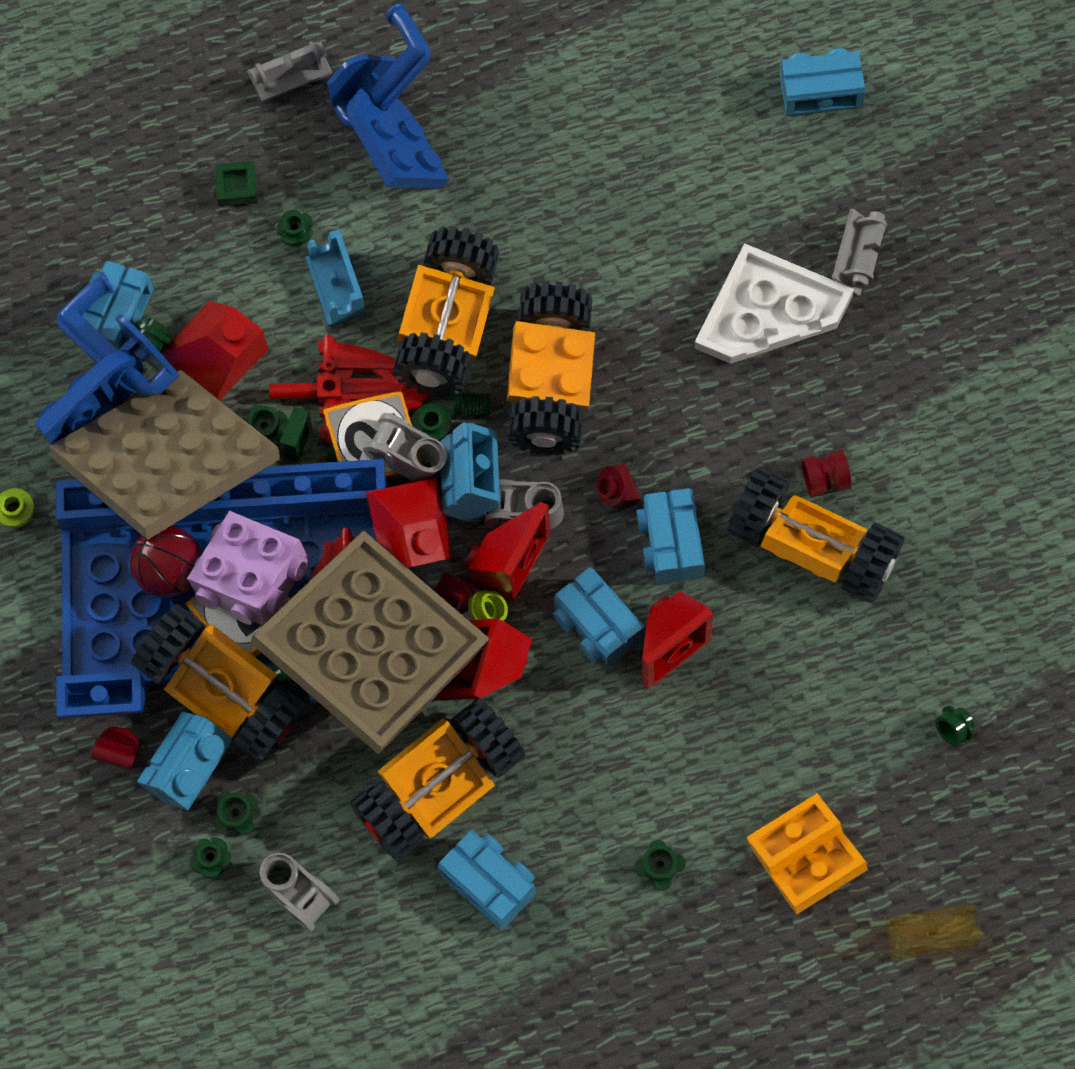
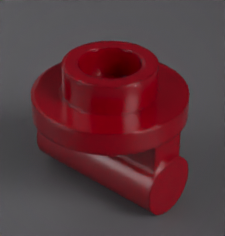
M625 463L616 466H606L601 470L597 479L596 489L604 504L611 507L619 505L631 506L641 501Z
M443 572L434 591L460 614L468 612L470 598L476 592L481 591L482 586Z
M109 727L101 732L98 742L94 745L91 758L132 771L136 756L140 750V742L132 732L125 728Z

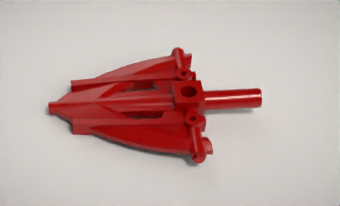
M325 335L323 341H317L319 354L323 355V362L319 363V373H323V375H317V382L269 383V399L318 398V406H324L319 408L320 418H324V426H320L318 439L324 440L326 446H331L332 439L323 409L402 391L408 413H413L422 406V402L430 397L429 392L417 393V388L408 389L404 387L405 382L399 383L396 380L397 376L393 375L395 358L364 347L335 342L332 335ZM354 373H373L380 378L351 377Z

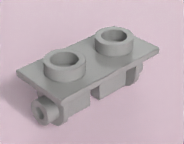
M313 41L308 42V46L260 65V63H257L254 68L247 70L262 103L333 74L325 58L327 55L323 44L318 41L315 43Z
M850 209L832 279L836 282L853 288V294L860 297L862 289L867 288V285L873 281V272L878 253L872 249L880 247L884 231L887 228L885 215L880 212L874 211L870 213L869 217H864L856 210Z

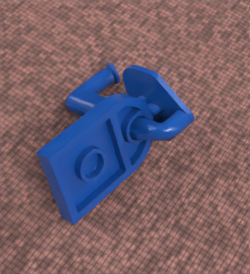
M396 3L388 10L386 20L390 24H395L408 45L407 49L398 59L388 56L358 55L347 60L327 82L331 105L340 121L346 127L354 129L387 187L439 189L449 180V177L442 167L439 156L432 150L424 136L423 128L416 122L407 107L397 99L428 64L430 49L415 22L406 11L405 5Z
M103 271L100 272L98 278L85 286L67 303L57 316V324L60 329L97 364L86 374L83 373L77 376L71 382L68 392L57 402H51L41 411L39 419L34 425L49 445L56 443L123 404L132 393L149 397L159 395L180 377L179 373L147 337L123 315L119 314L115 319L128 341L119 350L81 316L103 295L108 292L114 293V289ZM147 359L159 369L150 380L142 375V363Z

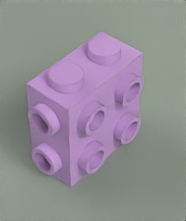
M229 511L223 522L217 524L213 529L210 543L201 557L197 558L195 566L187 579L196 594V600L202 605L213 610L217 609V607L226 609L237 620L251 625L253 621L264 625L286 604L287 595L295 581L301 580L304 576L309 558L299 539Z

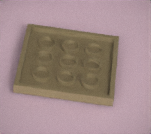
M182 370L178 371L180 377L159 395L150 397L136 395L49 446L51 456L58 464L147 540L280 460L279 449L274 443Z
M362 531L252 636L250 643L379 754L484 648L489 638L371 536Z

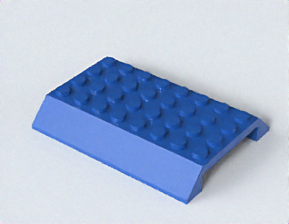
M384 459L269 466L171 526L179 527L190 533L199 544L202 554L210 543L213 529L217 524L223 522L229 511L299 539L309 560L304 576L301 580L295 581L288 593V597L292 599L308 583L316 565L322 558L324 542H331L332 545L341 536L343 528L351 529L352 536L355 538L362 531H365L377 542L366 492L386 488ZM78 480L56 481V520L62 530V676H56L57 718L142 713L148 686L167 685L180 664L175 669H172L171 673L161 683L156 684L130 664L131 659L136 654V650L143 643L145 637L151 633L152 628L156 623L160 622L162 616L165 613L167 614L169 609L174 607L175 604L180 605L193 615L185 603L196 594L192 588L187 593L178 597L159 598L143 591L136 583L130 570L131 550L141 534ZM262 652L255 657L272 671L277 667ZM310 695V702H316L317 700Z

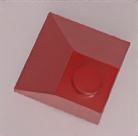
M209 301L172 339L170 345L167 344L160 353L177 372L182 370L220 401L269 349L264 331L236 308Z
M437 478L366 492L377 542L404 566L410 568L455 558L446 516L442 512V499Z
M542 502L536 504L488 533L481 546L475 544L465 563V566L468 567L469 581L481 585L482 589L495 591L504 599L514 603L550 536L548 505Z
M681 591L671 598L667 595L660 598L649 609L650 614L647 618L642 658V684L647 690L711 641L712 611Z
M499 618L470 620L469 622L485 634L489 640L485 643L484 648L432 701L481 699L522 676L523 669L527 663V655L532 639Z

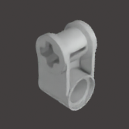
M390 413L381 414L378 420L380 426L372 442H367L363 448L365 455L371 460L384 459V466L389 467L413 482L431 479L442 469L447 459L446 449L441 442L414 428L404 419ZM416 454H425L431 462V468L422 466L418 462Z
M500 479V504L491 510L489 514L485 515L484 524L491 529H496L542 501H550L554 503V506L549 510L550 529H553L561 523L564 516L561 493L555 485L549 482H516Z
M285 853L271 854L260 865L259 874L266 892L298 924L310 933L316 928L314 923L330 905L336 906L340 901L328 886L307 872L292 857ZM283 867L292 872L289 881L285 884L275 885L269 881L271 872L276 868Z

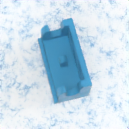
M340 229L329 232V242L326 245L317 246L314 240H310L307 244L309 256L305 257L329 327L366 315L363 296Z

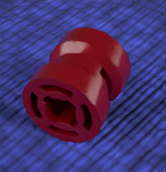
M843 450L829 452L827 457L821 459L815 456L801 459L803 478L810 498L822 496L826 490L835 489L836 491L851 489L849 465Z

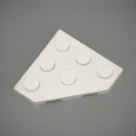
M744 243L695 340L694 348L732 364L837 329L853 296L854 289Z

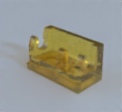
M967 904L959 907L885 917L892 960L978 948L982 940L980 926L976 927L975 905Z

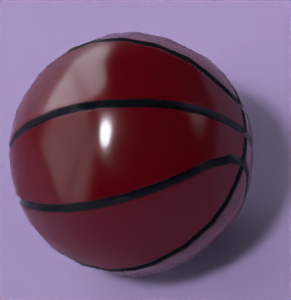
M170 526L148 540L142 535L137 539L130 554V570L136 583L143 591L159 598L178 597L192 589L187 578L193 570L197 558L201 557L202 551L190 533L179 527Z

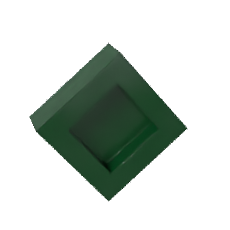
M254 161L215 165L216 192L219 207L258 203Z
M293 407L289 419L284 418L277 433V441L280 442L285 458L299 462L313 427L309 411Z

